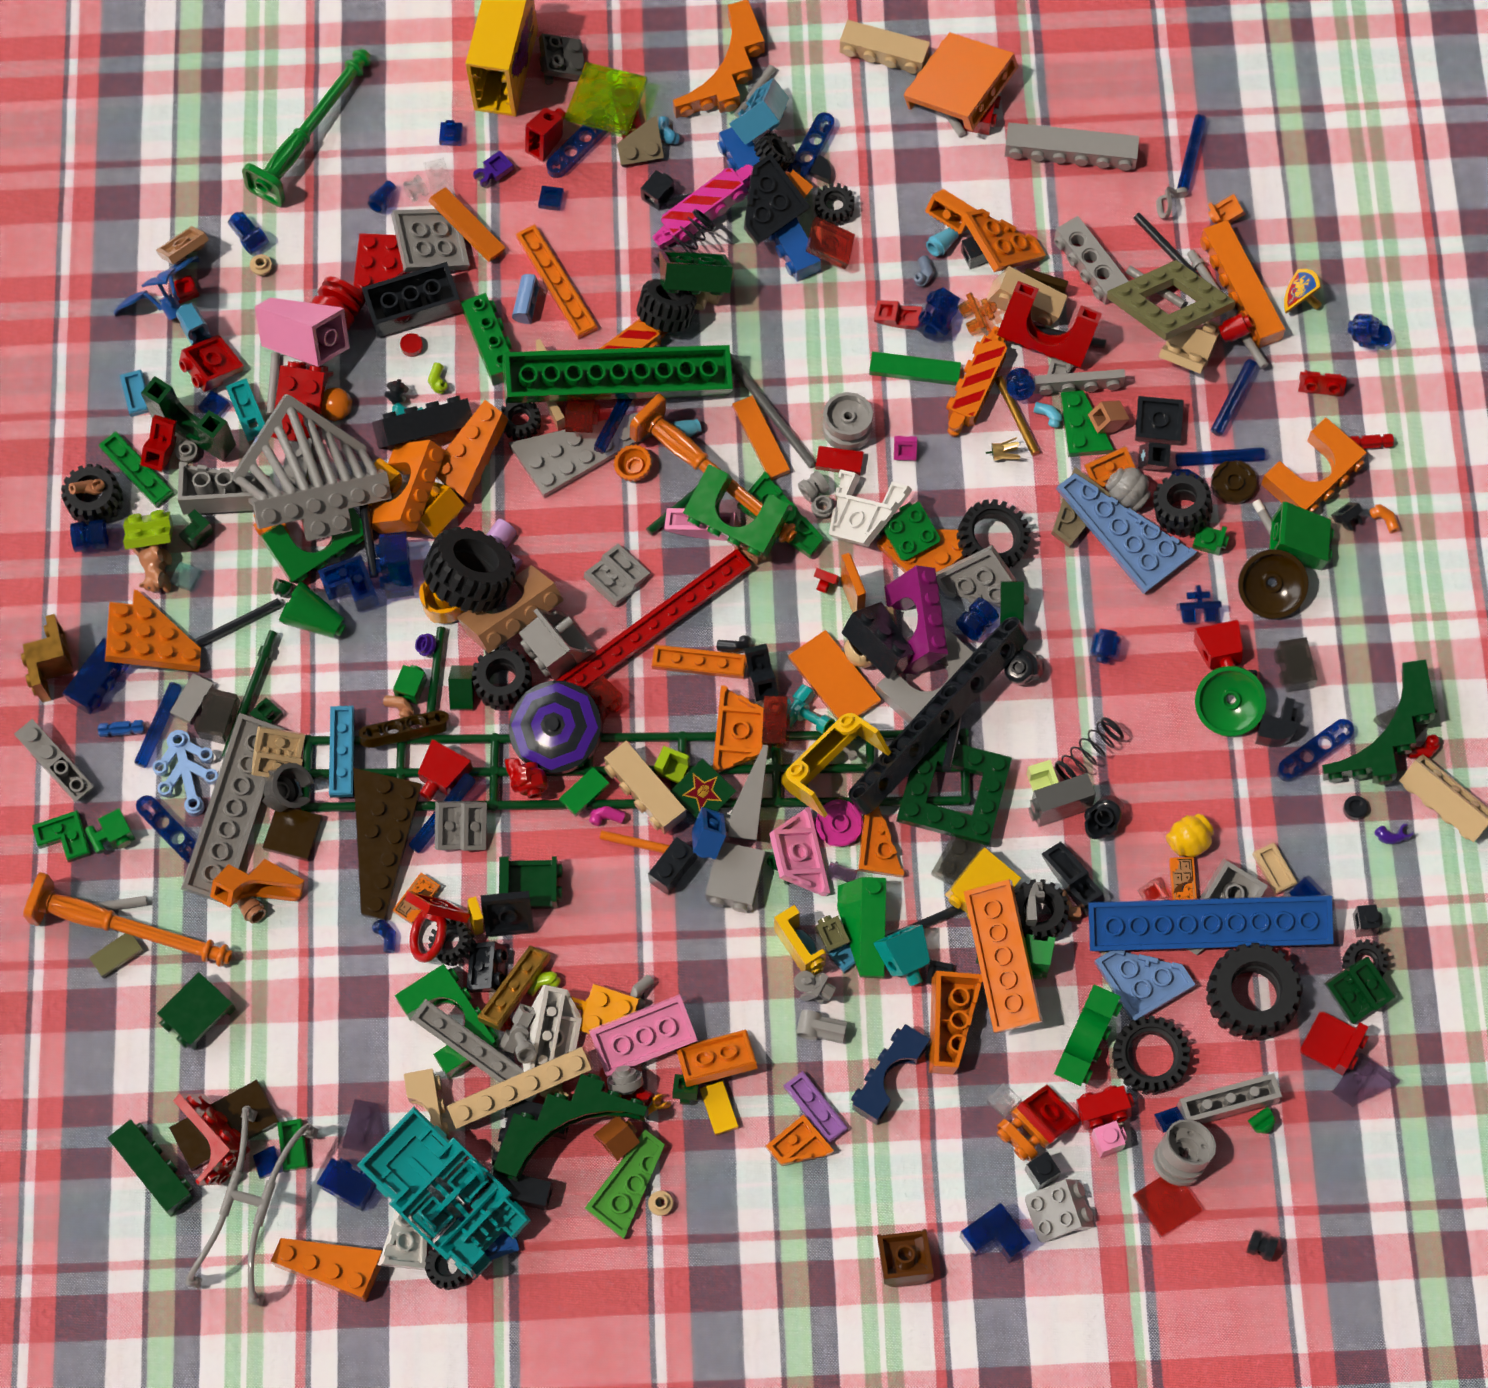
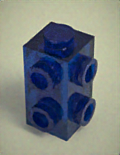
M944 287L931 291L926 298L927 304L925 309L918 317L919 323L916 330L921 332L925 338L933 341L945 337L951 329L950 323L952 318L958 312L957 306L961 298Z

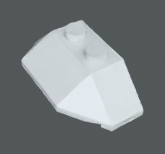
M543 985L532 1005L535 1015L527 1028L529 1037L526 1041L534 1045L536 1058L530 1063H522L524 1072L577 1048L582 1017L567 989Z

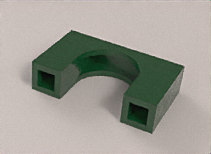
M156 376L152 378L141 392L152 418L154 415H159L177 421L176 433L194 442L197 446L222 462L236 446L226 420L210 410L202 419H199L180 403L173 387Z

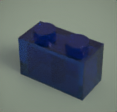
M331 1158L316 1184L320 1189L362 1212L377 1185L362 1170L360 1173L353 1170V1165L345 1159L340 1158L337 1161Z

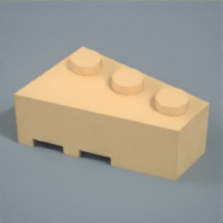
M1008 266L993 281L984 303L985 305L1006 311L1018 281L1039 288L1031 308V319L1051 326L1059 319L1067 295Z

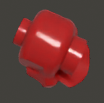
M518 758L505 759V766L511 780L512 790L519 792L521 795L528 796L529 799L541 797L542 792L548 788V781L545 771L538 768V763L527 762L521 765Z

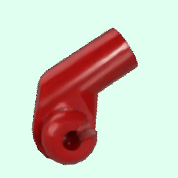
M1433 734L1429 735L1423 745L1416 747L1415 750L1407 754V757L1419 758L1423 754L1428 759L1431 758L1440 747L1439 737Z

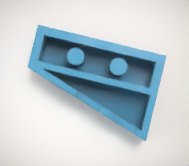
M772 78L756 89L746 102L748 108L745 111L741 109L738 112L739 117L732 120L729 125L746 145L766 130L772 131L780 125V119L784 116L783 112L787 108L786 105L789 97L777 81Z

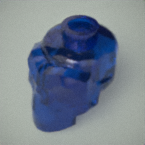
M1356 314L1353 320H1350L1348 323V334H1351L1354 342H1358L1361 347L1375 349L1376 346L1386 347L1392 343L1390 328L1387 325H1383L1382 321L1372 314Z

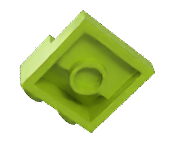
M156 510L151 512L150 515L142 516L137 513L125 518L123 524L125 550L171 543L174 530L171 512Z

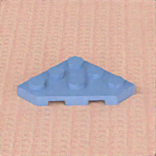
M1125 950L1109 951L1094 961V964L1113 993L1121 996L1119 1002L1123 1004L1122 1006L1130 1019L1135 1021L1139 1017H1145L1196 985L1182 964L1160 961L1158 958L1141 954L1135 955L1127 953Z

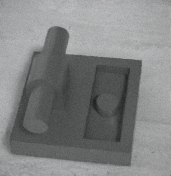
M541 34L539 37L541 52L539 60L541 71L544 73L545 84H553V76L583 81L587 75L581 40Z

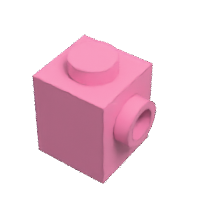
M1117 1121L1093 1129L1091 1134L1100 1158L1122 1151L1127 1140L1124 1128L1122 1126L1119 1127Z

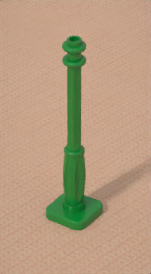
M360 49L352 52L353 59L345 61V70L301 127L295 128L293 133L277 149L265 169H261L251 163H247L243 167L244 184L251 193L277 207L282 206L285 202V194L280 179L299 158L305 146L310 142V135L355 77L363 75V66H370L371 55L368 51Z

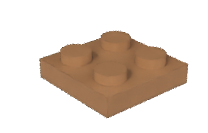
M191 226L156 249V251L167 262L179 264L192 251L197 252L205 246L204 243L209 241L203 231Z

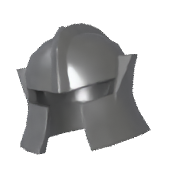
M286 763L275 770L268 771L270 776L264 785L265 798L262 801L269 808L282 812L288 808L301 807L311 800L307 797H301L303 795L301 788L314 783L311 775L303 766L297 763Z

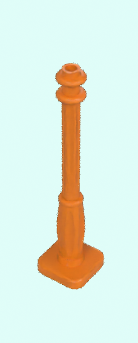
M660 393L631 421L629 437L635 442L642 440L648 433L653 434L669 451L692 466L694 470L700 469L704 473L708 464L720 469L708 459V454L704 453L693 440L671 423L664 420L666 398ZM732 479L726 492L757 517L763 504ZM784 524L778 538L780 542L787 541L789 543L794 539L797 534L795 524Z
M39 872L23 911L24 918L31 925L39 926L44 915L51 913L77 924L104 929L105 931L113 929L201 956L203 962H208L209 959L215 960L218 967H222L224 964L228 965L233 951L229 950L227 944H223L221 947L214 946V941L211 939L205 943L117 916L114 911H109L88 901L55 894L53 880L48 874Z

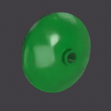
M1223 666L1211 671L1202 679L1195 695V708L1202 723L1211 731L1223 736H1238L1252 730L1262 719L1266 709V693L1262 683L1252 672L1238 666ZM1229 695L1235 696L1236 701L1234 703L1227 701Z

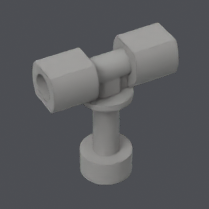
M520 1004L512 1018L514 1025L511 1030L506 1029L499 1042V1047L505 1052L513 1054L515 1052L518 1061L526 1064L536 1058L534 1045L526 1041L529 1037L527 1028L535 1015V1011L531 1006Z

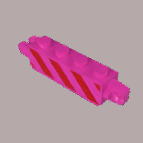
M746 164V166L741 167L736 172L732 168L724 169L663 214L661 218L663 226L652 236L657 246L663 249L665 245L669 246L674 242L679 246L680 244L672 235L682 242L690 240L691 238L680 226L693 235L699 230L688 217L706 228L707 226L693 215L692 211L694 209L701 211L713 221L718 216L724 215L734 204L743 201L748 195L747 189L750 185L753 166Z

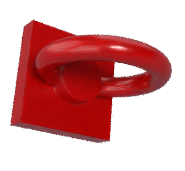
M407 891L405 901L421 910L416 916L410 931L409 944L413 957L421 963L432 961L441 951L446 938V918L467 923L470 914L447 900ZM428 919L437 922V934L430 950L422 953L419 947V935L423 923Z

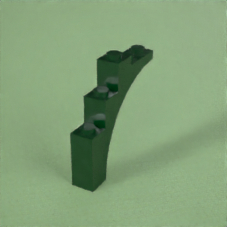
M1426 659L1402 663L1401 699L1395 715L1387 728L1373 743L1359 753L1341 761L1322 765L1323 781L1329 780V782L1335 783L1348 777L1363 779L1371 774L1372 783H1378L1379 785H1387L1396 780L1397 769L1394 753L1397 752L1399 755H1405L1416 749L1413 723L1417 722L1418 725H1423L1435 719L1436 712Z
M588 1073V1076L581 1074L571 1101H568L569 1098L560 1093H555L554 1095L547 1094L537 1121L534 1116L528 1113L521 1112V1115L513 1114L493 1171L496 1175L518 1182L527 1163L537 1150L552 1136L567 1127L588 1119L607 1116L628 1117L645 1122L649 1113L648 1107L644 1106L645 1103L635 1098H631L630 1101L621 1098L622 1095L615 1091L608 1090L607 1093L604 1092L606 1088L605 1082L601 1081L602 1078L598 1075Z

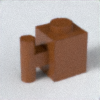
M614 1117L593 1134L596 1140L601 1142L606 1151L617 1161L640 1143L635 1135L638 1131L629 1120L624 1122L620 1117Z

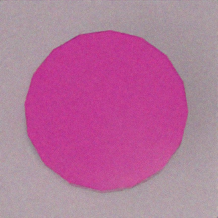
M841 799L832 800L823 805L828 815L824 818L817 814L815 822L820 838L828 845L835 847L848 846L856 841L861 834L863 821L862 815L855 805Z

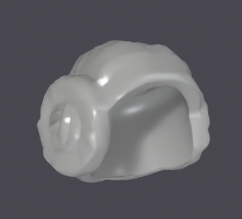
M1129 467L1124 470L1119 468L1117 472L1110 476L1105 484L1110 497L1115 498L1119 504L1133 511H1138L1151 496V492L1148 490V477L1137 468Z

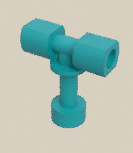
M803 684L792 696L794 702L789 708L783 707L774 719L776 725L785 731H788L796 720L803 721L806 719L815 724L816 731L824 734L835 723V720L828 715L820 717L809 711V704L815 697V694L811 688Z

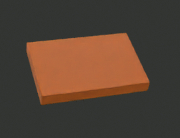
M851 554L841 555V585L853 613L865 608L866 591Z
M747 1030L699 1041L676 1049L686 1087L758 1069Z

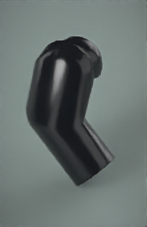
M746 635L740 636L739 641L719 639L716 648L717 651L744 652L745 648L751 647L750 643L752 640Z

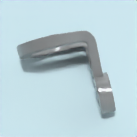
M1167 187L1165 189V195L1158 197L1156 200L1157 213L1160 218H1168L1172 210L1171 198L1186 197L1188 195L1187 188L1173 189ZM1167 199L1168 202L1166 213L1162 209L1161 200Z

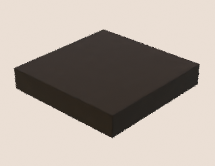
M288 808L282 812L274 811L262 847L263 850L309 862L323 820L322 815L295 808Z

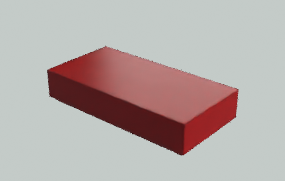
M819 446L815 469L838 473L840 470H845L860 475L864 452Z

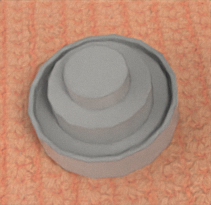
M628 1065L617 1067L612 1075L607 1078L608 1089L621 1095L634 1093L644 1083L642 1073L639 1070L630 1068Z

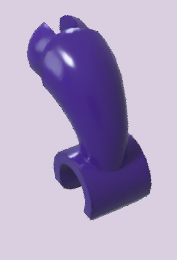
M1403 824L1397 834L1388 831L1385 826L1377 828L1374 834L1382 843L1396 844L1401 841L1410 840L1414 832L1409 835L1404 834L1402 830L1408 824Z

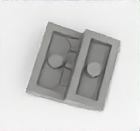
M617 544L604 553L601 561L584 573L583 578L616 607L650 576V572L620 544Z
M472 801L435 802V849L486 850L487 803Z

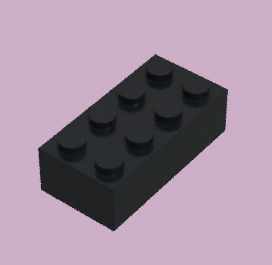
M447 262L362 287L377 338L463 312Z

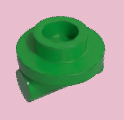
M1268 1106L1248 1120L1256 1133L1262 1134L1270 1132L1276 1122V1118Z

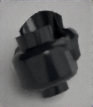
M1019 650L1004 668V673L1012 683L1025 685L1032 680H1039L1042 677L1044 662L1041 657L1029 650Z
M1106 795L1101 797L1092 807L1086 809L1084 814L1086 820L1085 831L1089 838L1101 839L1117 833L1118 824L1124 814V805L1119 798L1113 795Z

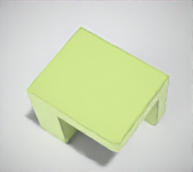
M1051 760L1028 766L1026 775L1032 791L1059 782Z

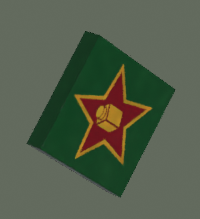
M702 758L670 792L697 818L701 807L718 811L737 790Z

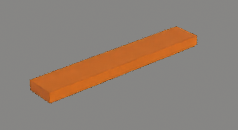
M534 224L516 233L518 242L578 340L597 331L596 323L536 225Z

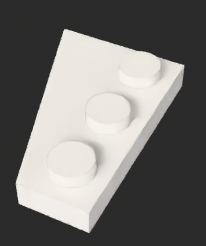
M428 1197L408 1217L411 1221L412 1216L428 1201ZM395 1211L378 1265L423 1270L426 1266L427 1241Z

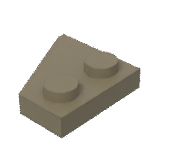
M653 116L617 143L621 166L664 159L657 116Z

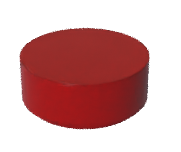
M409 333L402 337L400 347L403 354L414 357L421 353L423 343L419 335Z

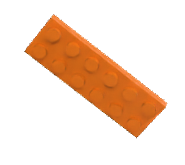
M1008 879L964 891L994 1033L997 1034L1043 1022L1012 881Z

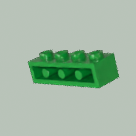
M483 293L461 301V306L491 383L494 386L503 383L502 358L504 352H510L509 350L512 349L508 336L504 337L502 331L505 329L501 318L496 319L494 313L497 312L493 299L489 300L487 294Z

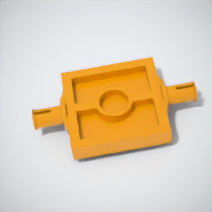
M593 984L586 1001L573 996L571 998L575 1002L577 1009L582 1010L580 1031L590 1034V1029L636 1012L640 998L598 984Z

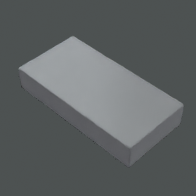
M193 673L172 707L170 714L186 723L192 724L214 688V684Z

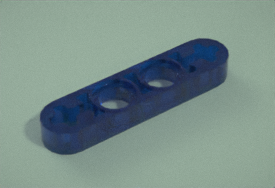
M823 112L816 116L795 155L794 162L788 168L789 173L792 170L798 173L800 167L802 168L801 176L805 180L808 179L812 166L834 130V117L830 113ZM828 121V124H825L823 127V132L820 131L821 123ZM812 137H818L822 141L814 145L809 140ZM804 154H809L812 160L803 162L800 157Z
M594 114L547 160L546 167L549 176L553 178L564 176L610 130V120L606 114ZM597 122H598V123L604 122V126L601 125V124L597 126L596 123H597ZM588 134L592 138L588 142H583L580 140V137ZM568 149H575L577 151L574 156H567L565 152ZM560 164V169H553V165L558 166Z
M1347 719L1337 720L1288 755L1278 765V777L1282 781L1291 782L1350 740L1354 732L1352 722ZM1339 727L1342 729L1346 727L1348 729L1346 734L1341 733L1335 739L1334 735L1338 732ZM1322 738L1328 739L1331 747L1323 749L1318 745V741ZM1302 752H1309L1313 756V760L1311 762H1304L1301 760L1300 754ZM1296 762L1297 766L1293 768L1292 774L1289 772L1285 774L1283 772L1285 767L1290 768Z
M149 795L140 797L136 802V809L140 816L189 865L190 855L185 848L189 846L193 851L196 841L154 797ZM145 803L151 804L155 812L153 816L147 809L144 810L143 805ZM160 818H168L169 824L167 827L162 829L157 827L156 824ZM175 834H183L185 838L181 844L172 843V838Z

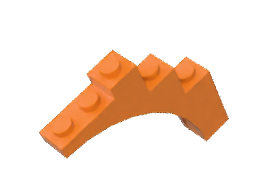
M742 0L728 5V19L732 35L726 56L716 72L703 85L686 95L673 99V112L676 118L688 117L693 113L708 111L716 106L720 113L734 111L740 106V94L736 85L745 84L753 80L752 66L748 57H757L765 53L764 38L749 0Z

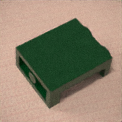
M509 856L499 857V894L529 891L532 909L558 908V901H562L563 897L562 886H558V878L563 877L562 863H558L557 856H552V860L510 861Z
M198 971L157 1014L161 1018L159 1024L168 1033L173 1030L178 1035L176 1040L185 1049L190 1046L195 1051L198 1048L197 1042L226 1013L230 1016L236 1008L228 998Z

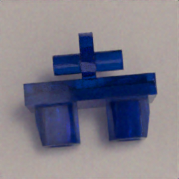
M1195 585L1194 592L1186 593V598L1195 599V602L1176 604L1177 611H1180L1182 623L1196 622L1195 610L1203 609L1204 622L1217 621L1218 608H1222L1221 601L1202 602L1203 598H1210V591L1202 592L1201 585Z

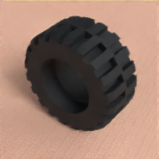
M455 527L452 530L448 529L437 535L426 556L422 569L426 584L429 585L432 593L438 595L441 601H446L449 603V606L453 608L456 606L465 612L471 610L472 613H479L495 609L503 602L516 576L514 559H512L511 553L505 550V546L501 542L498 543L493 536H487L483 531H474L468 527L464 529Z
M1251 943L1250 947H1246V944H1241L1237 946L1236 950L1230 949L1225 952L1224 956L1220 957L1216 962L1206 986V991L1208 992L1206 1001L1207 1005H1211L1210 1013L1212 1017L1219 1019L1217 1024L1222 1029L1226 1026L1230 1029L1229 1034L1236 1036L1239 1033L1244 1040H1250L1251 1037H1255L1256 1041L1264 1040L1266 1036L1270 1038L1276 1036L1280 1030L1283 1031L1293 1020L1302 1001L1303 985L1299 984L1301 980L1300 973L1294 971L1295 964L1292 960L1287 962L1284 959L1286 954L1281 950L1275 953L1272 951L1273 946L1267 944L1265 948H1260L1259 943ZM1248 972L1266 977L1276 991L1277 998L1274 1005L1264 1011H1253L1243 1007L1232 993L1234 979L1238 975Z

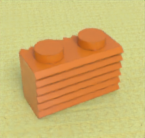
M942 189L932 195L925 212L929 213V216L932 215L936 220H940V223L947 224V227H951L955 232L958 231V234H961L968 230L967 225L962 219L963 215L966 212L977 209Z

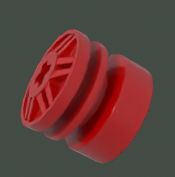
M332 276L326 277L322 286L317 291L318 295L314 296L311 303L344 308L348 332L354 322L353 316L359 314L360 309L366 302L365 297L348 282Z

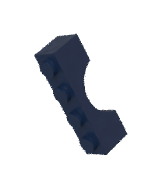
M907 1024L902 1029H896L890 1039L893 1042L890 1048L882 1050L877 1059L880 1063L876 1069L871 1068L864 1078L866 1081L865 1086L862 1090L858 1088L851 1098V1101H853L852 1110L875 1125L879 1123L890 1106L891 1099L888 1097L883 1084L887 1073L892 1068L901 1064L917 1065L930 1043L929 1038Z

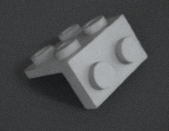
M1065 1179L1026 1195L1025 1202L1039 1242H1047L1075 1230H1088L1094 1227L1092 1221L1093 1213L1086 1204L1084 1198L1085 1190L1082 1184L1079 1183V1180Z

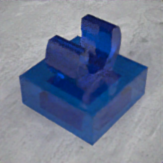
M455 120L441 122L439 144L444 146H461L463 124L457 123Z

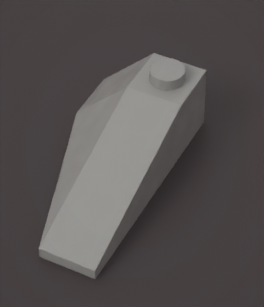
M1223 858L1200 899L1261 897L1268 885ZM1205 948L1186 949L1197 955Z

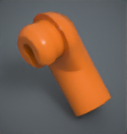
M1377 504L1370 509L1371 517L1375 520L1381 517L1385 521L1390 534L1400 530L1394 512L1382 504Z

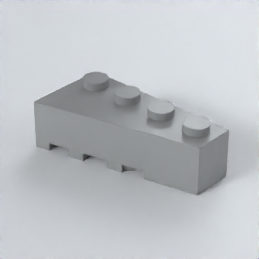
M179 462L178 503L183 515L189 514L194 509L200 514L253 511V505L248 500L253 498V496L234 482L233 472H230L229 469L220 468V470L209 469L205 465H198L196 467L190 466L185 462ZM248 472L244 478L267 495L266 488L252 473Z

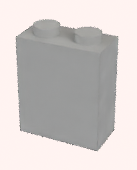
M723 842L716 860L714 859L705 893L706 901L714 907H723V905L733 907L732 909L737 912L753 911L765 861V851Z

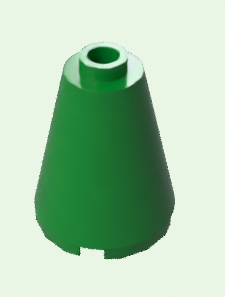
M300 582L292 592L291 599L286 603L279 622L330 638H334L336 635L340 637L346 627V624L343 623L345 618L308 585Z

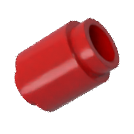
M1241 312L1223 321L1222 325L1219 326V332L1225 342H1233L1252 333L1254 322L1249 314L1245 315Z

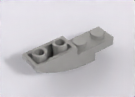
M33 719L14 733L36 761L75 802L94 788Z

